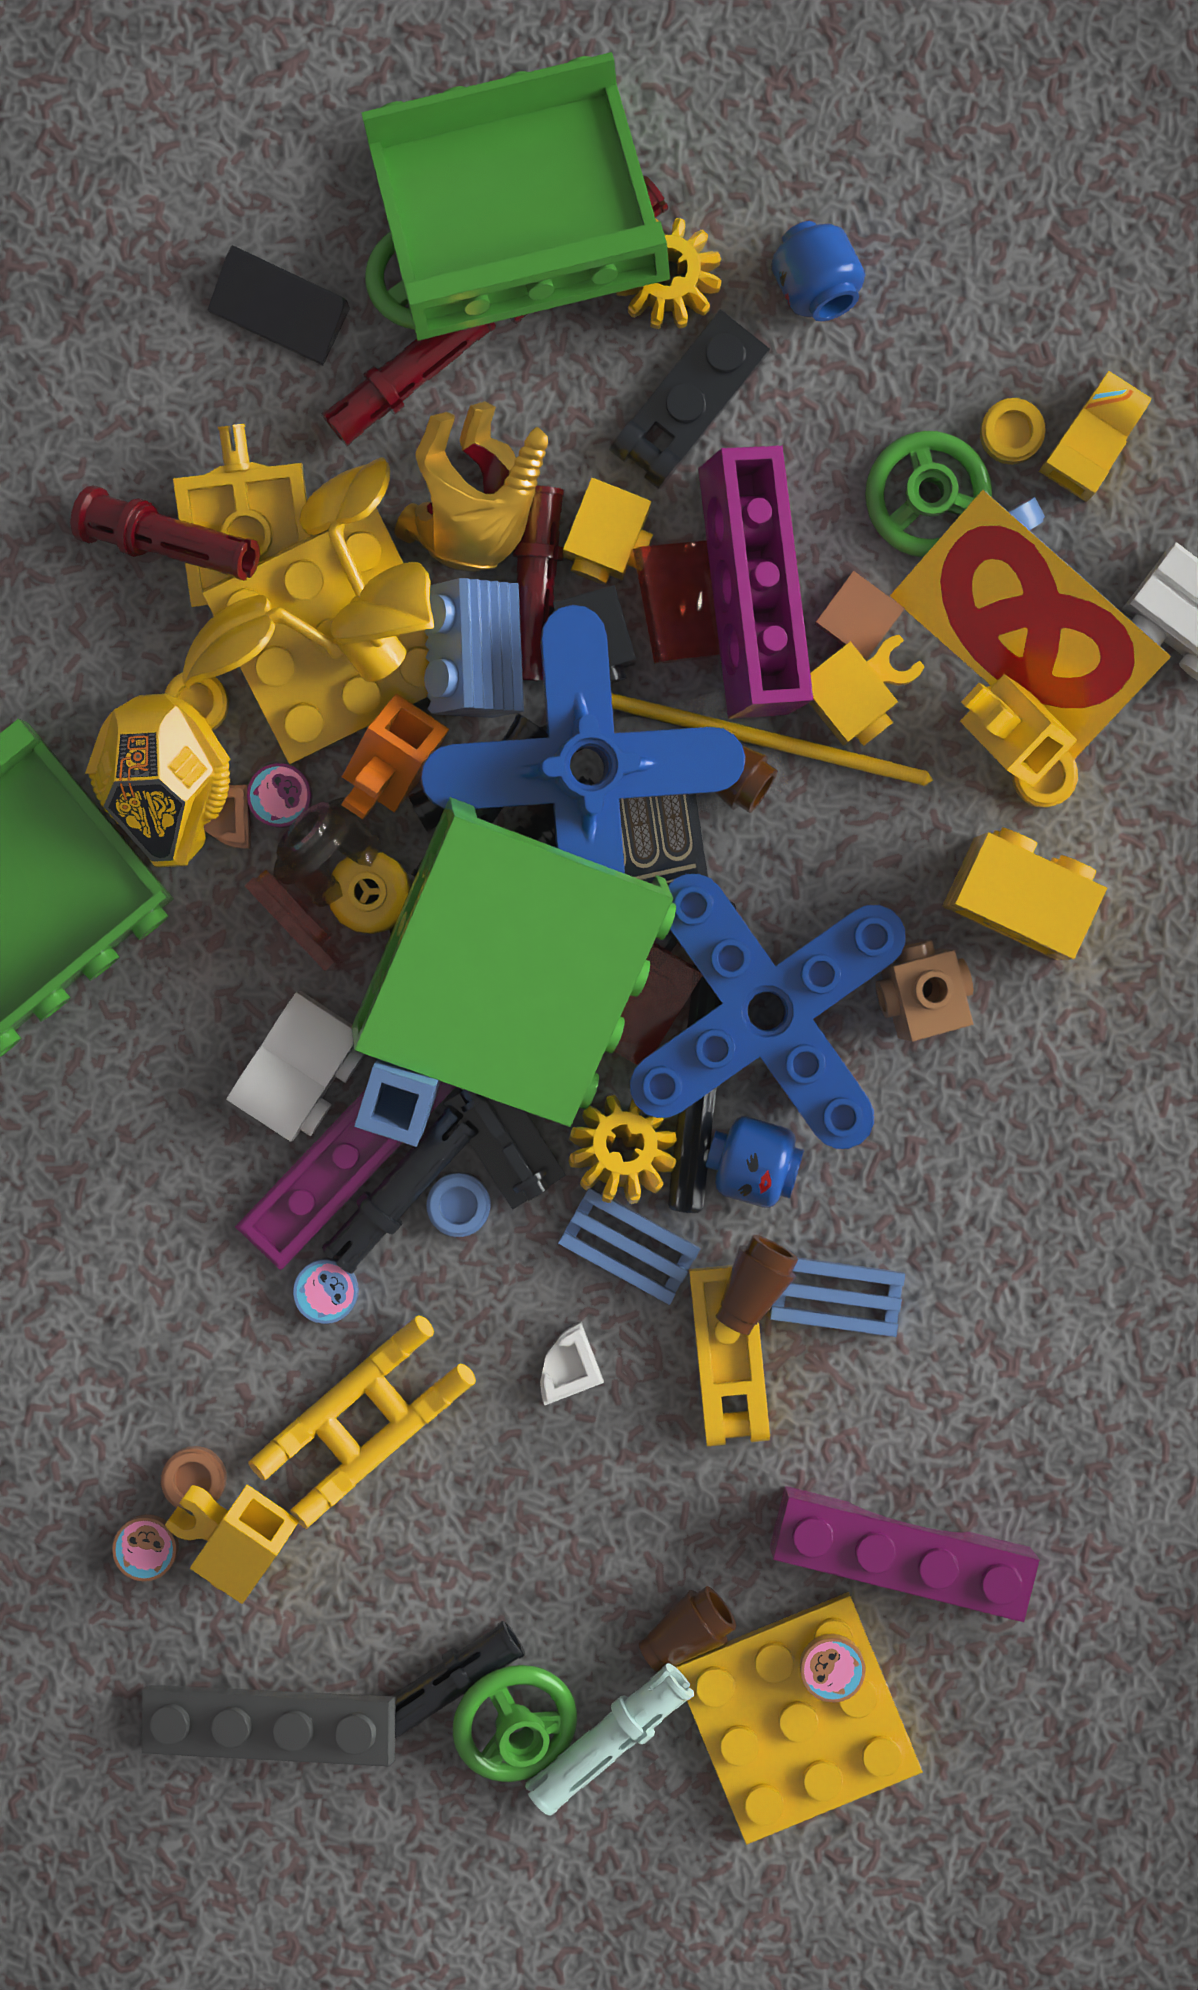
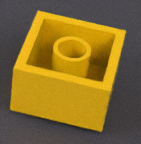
M1004 827L1001 828V831L994 830L993 834L988 832L974 837L942 907L1055 960L1075 959L1107 890V887L1092 881L1097 871L1082 862L1061 855L1059 859L1052 857L1051 861L1036 855L1034 850L1038 844L1037 842Z

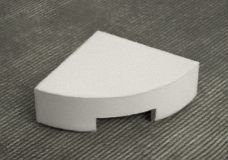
M582 1322L574 1324L560 1334V1337L556 1339L557 1341L545 1356L540 1380L544 1405L604 1383Z

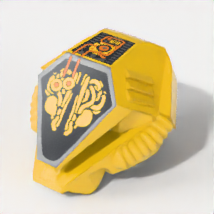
M167 693L139 695L114 709L106 718L100 728L85 774H88L91 779L93 791L96 794V798L100 800V805L104 807L105 812L110 813V817L115 819V822L125 830L155 867L187 866L189 861L204 846L206 840L204 825L212 819H216L226 803L230 788V771L228 769L231 759L205 719L190 704Z

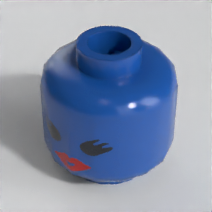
M805 221L790 228L783 235L782 244L774 253L771 263V270L792 311L800 316L813 317L814 320L820 322L837 318L854 307L858 302V292L861 290L866 276L865 270L844 230L839 226L829 223L816 225L813 221Z
M741 1116L733 1122L728 1134L716 1130L706 1167L717 1170L715 1184L716 1189L721 1195L762 1208H770L779 1201L780 1196L790 1199L804 1150L795 1147V1135L790 1129L748 1116Z

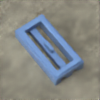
M593 1188L586 1191L558 1242L563 1247L668 1305L671 1304L677 1289L685 1279L692 1262L701 1250L700 1247L614 1200L611 1203L602 1201V1193ZM593 1205L680 1252L682 1255L677 1264L588 1216ZM581 1227L670 1276L665 1286L577 1238L576 1236Z
M797 1257L798 1261L792 1271L888 1284V1294L883 1296L791 1283L770 1308V1320L897 1337V1321L901 1309L902 1286L904 1287L905 1273ZM790 1296L885 1310L884 1320L784 1307L785 1297Z

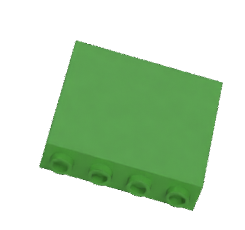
M612 52L593 57H577L564 64L531 72H515L502 79L468 87L457 86L447 89L443 93L406 102H390L380 108L361 112L417 340L670 280L666 238L661 221L656 222L617 87Z
M19 718L0 733V1057H2L22 1039L15 1031L34 1014L42 1022L58 1011L71 998L65 991L69 985L83 974L89 981H92L104 973L120 958L114 948L132 933L138 940H142L156 930L169 917L163 908L174 899L32 726Z
M449 797L353 1022L354 1050L571 1127L578 1109L586 1110L593 1101L599 1083V1074L595 1072L604 1052L613 1053L620 1041L625 1023L621 1014L629 996L637 997L645 986L650 971V961L646 959L655 939L663 940L672 926L676 913V904L672 902L674 898L665 878L656 875L652 884L481 820L477 818L473 805Z

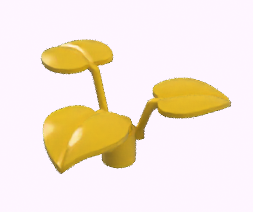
M384 457L349 469L333 477L308 498L300 513L299 523L307 534L316 535L329 529V537L356 595L350 604L345 606L333 619L330 626L333 638L328 637L283 608L277 607L270 610L271 603L265 595H256L242 599L218 612L205 624L194 639L185 659L182 676L183 683L188 690L197 681L225 674L253 659L271 639L276 624L287 625L326 649L333 659L345 655L367 682H374L385 678L396 670L404 660L406 649L396 637L397 635L434 628L430 607V577L422 564L408 562L394 566L376 575L364 585L343 537L345 524L360 521L370 515L384 497L390 481V466Z

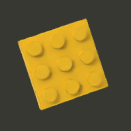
M377 508L364 519L345 524L343 537L364 585L381 572L403 564ZM329 529L260 561L251 578L247 577L246 581L229 576L202 590V594L214 616L237 601L256 595H265L271 603L270 610L277 607L283 608L330 638H333L330 630L333 619L356 597L329 537ZM276 624L274 633L267 645L258 655L240 666L289 765L369 726L396 693L412 704L428 697L424 682L425 671L429 664V661L425 658L429 651L425 645L428 639L424 632L425 630L397 635L396 637L406 649L404 660L396 670L385 678L374 682H367L345 655L333 659L326 649L287 625Z
M849 1592L732 1639L718 1648L676 1666L690 1683L689 1688L694 1692V1696L687 1702L746 1845L923 1773ZM838 1634L847 1637L856 1644L862 1654L865 1663V1678L857 1693L847 1700L835 1703L822 1701L814 1697L803 1683L800 1673L801 1655L805 1647L813 1639L821 1635Z

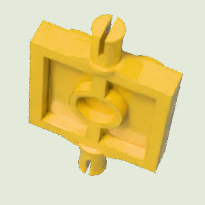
M245 424L232 425L235 451L233 449L231 427L221 426L218 427L224 466H219L205 475L173 478L179 520L198 524L236 537L257 541L260 547L259 562L311 537L312 535L307 534L299 523L300 513L307 501L303 464L267 466L249 462ZM185 563L191 607L208 605L202 590L230 575Z

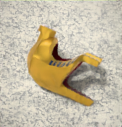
M485 401L470 405L459 439L462 451L469 455L481 469L484 493L476 490L462 478L452 466L445 453L455 415L448 412L431 415L424 436L416 450L417 464L427 483L431 502H424L420 505L415 503L409 504L401 512L395 526L397 538L407 543H413L417 540L440 563L462 571H480L495 568L521 541L535 494L537 478L540 475L539 468L543 465L542 459L546 454L545 449L548 446L547 435L540 428L535 427L525 439L524 446L520 449L519 456L516 458L509 445L491 438V421L496 407Z

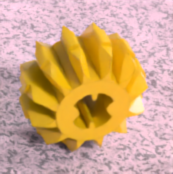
M681 218L675 219L672 225V235H665L668 261L676 263L677 274L685 273V277H674L671 286L654 283L616 292L618 296L637 294L628 306V313L634 318L641 315L648 306L652 307L650 326L655 329L661 328L664 311H672L674 323L678 328H684L688 324L686 305L697 314L706 315L710 304L702 293H718L721 287V279L707 273L720 265L721 257L719 252L699 253L707 243L708 234L704 230L695 232L688 241L683 238L685 220Z
M616 1095L606 1098V1116L592 1106L583 1111L582 1117L589 1128H572L569 1140L575 1145L582 1147V1149L571 1153L568 1161L571 1167H591L580 1181L583 1189L588 1190L601 1180L606 1183L602 1192V1201L611 1203L617 1188L623 1187L625 1198L629 1204H635L640 1199V1184L653 1193H657L662 1188L663 1181L657 1171L671 1172L676 1164V1159L662 1150L674 1146L677 1138L675 1132H655L664 1118H656L649 1115L645 1119L639 1115L641 1109L635 1104L633 1099L628 1107V1112L622 1111L620 1101ZM615 1138H622L626 1147L636 1146L629 1162H623L619 1152L609 1153Z

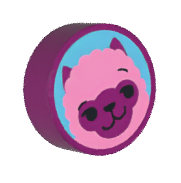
M283 763L267 765L258 770L250 780L247 789L249 808L254 816L266 825L276 828L291 827L299 823L311 808L313 799L311 785L306 776L291 765Z

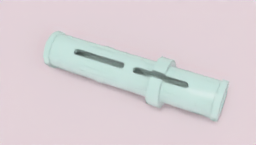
M668 1663L629 1697L623 1695L611 1704L612 1711L601 1722L580 1737L549 1766L526 1782L525 1787L530 1791L528 1795L533 1803L545 1814L553 1815L569 1798L608 1768L626 1750L630 1749L637 1742L645 1744L654 1736V1728L670 1713L694 1696L693 1690L689 1688L690 1683L675 1666Z

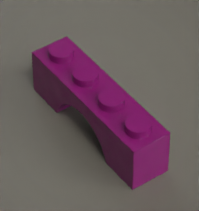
M788 1486L784 1487L770 1543L773 1560L1020 1622L1025 1621L1040 1559L1031 1547L968 1531L949 1532L913 1525L870 1512L848 1501Z

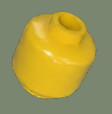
M370 850L352 853L336 865L329 877L327 898L330 910L341 924L355 932L375 934L387 931L396 924L411 889L409 875L402 865L387 854ZM365 880H374L379 888H369ZM358 884L364 891L360 900L356 896ZM370 895H379L374 903L366 904Z

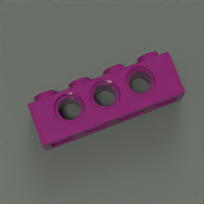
M783 445L721 448L698 468L728 719L789 715L813 701V691Z

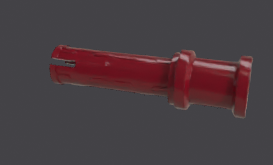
M92 485L84 488L76 498L71 511L70 525L75 539L88 544L94 543L97 540L117 545L121 553L132 557L153 552L191 565L221 572L242 581H246L247 577L251 578L259 563L260 547L257 541L253 539L236 537L198 524L161 515L152 503L137 498L127 502L110 497L107 490Z

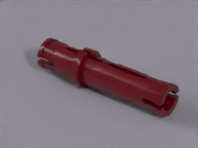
M488 323L427 339H415L402 352L379 369L372 366L363 374L365 380L343 399L322 412L323 418L337 437L346 446H349L367 428L390 411L393 414H397L405 407L403 401L463 354L476 341L492 332L496 328L495 323Z
M538 485L535 487V494L524 534L512 553L513 557L518 558L516 583L519 584L523 680L543 681L541 633L548 617L553 614L557 562L563 561L564 555L563 547L559 546V528L564 489Z

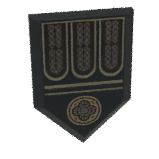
M696 794L619 799L625 874L651 884L655 876L658 875L665 878L668 886L674 879L685 874H701L708 877ZM669 930L663 940L655 939L646 960H649L658 968L662 966L678 943L671 930Z

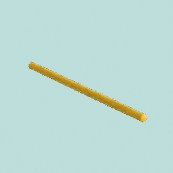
M611 693L612 709L686 728H724L734 734L739 741L925 786L933 781L927 770Z

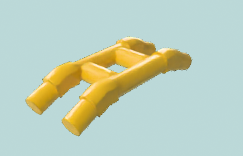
M416 1316L392 1335L248 1461L253 1472L265 1481L318 1435L342 1463L290 1509L291 1515L300 1520L298 1523L303 1528L307 1529L329 1508L334 1506L353 1489L357 1483L475 1384L476 1379L471 1369L460 1363L408 1405L384 1377L433 1336L434 1329L425 1317ZM365 1393L389 1420V1423L363 1446H360L336 1418Z

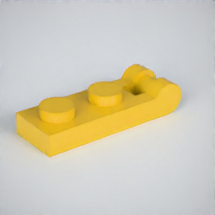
M733 1265L689 1269L707 1447L726 1445V1438L750 1436L751 1442L770 1441L759 1323L753 1327L750 1335H744L725 1326L716 1318ZM746 1394L747 1411L723 1413L721 1397Z

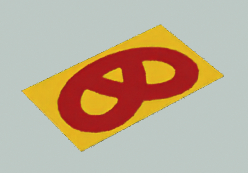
M984 490L977 495L890 595L892 599L904 607L910 615L989 685L995 684L1005 674L1030 691L1077 739L1068 750L1074 760L1171 657Z

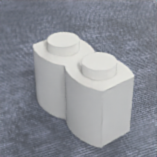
M302 991L296 992L226 1100L290 1142L298 1136L300 1131L312 1136L332 1105L322 1098L336 1077L346 1083L365 1055L354 1050L352 1024Z

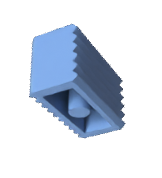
M458 578L430 585V607L434 628L424 631L428 636L425 645L429 649L425 657L429 664L424 677L425 687L428 692L427 696L431 700L428 710L431 714L484 718L524 712L519 584Z

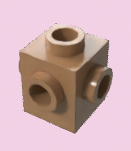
M932 940L908 944L904 946L897 960L881 971L883 980L876 981L878 1002L885 1018L893 1017L899 1039L913 1042L974 1025L967 996L973 995L974 991L971 973L966 961L963 958L957 959L955 950L934 949ZM926 982L927 990L926 993L923 995L922 989L924 983Z

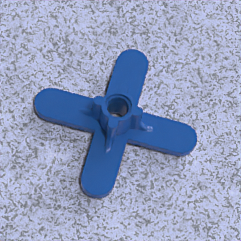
M569 605L559 608L550 615L541 633L540 642L548 738L462 743L440 747L426 759L422 766L420 781L423 792L428 799L442 809H445L449 797L473 805L475 809L553 804L556 848L625 874L619 799L714 793L728 789L738 781L744 770L745 754L743 746L736 736L724 728L700 727L614 733L608 642L604 623L595 612L587 607ZM579 749H591L602 759L604 766L603 776L594 785L582 784L572 775L570 761L574 752Z
M685 874L674 879L668 886L674 898L672 902L676 904V913L670 930L722 1004L648 1055L635 1067L630 1079V1093L635 1104L645 1114L656 1118L672 1117L681 1113L760 1057L810 1129L825 1145L836 1149H850L861 1144L870 1135L874 1125L873 1106L868 1096L813 1019L888 967L901 955L906 940L905 928L900 917L884 906L865 905L845 916L775 966L722 889L711 878L701 874ZM762 992L775 994L784 1006V1015L781 1022L776 1027L767 1030L754 1026L748 1016L750 1001Z

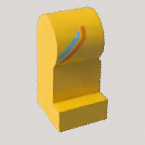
M1108 371L1038 472L1087 502L1104 481L1113 463L1126 445L1127 437L1141 418L1152 398Z

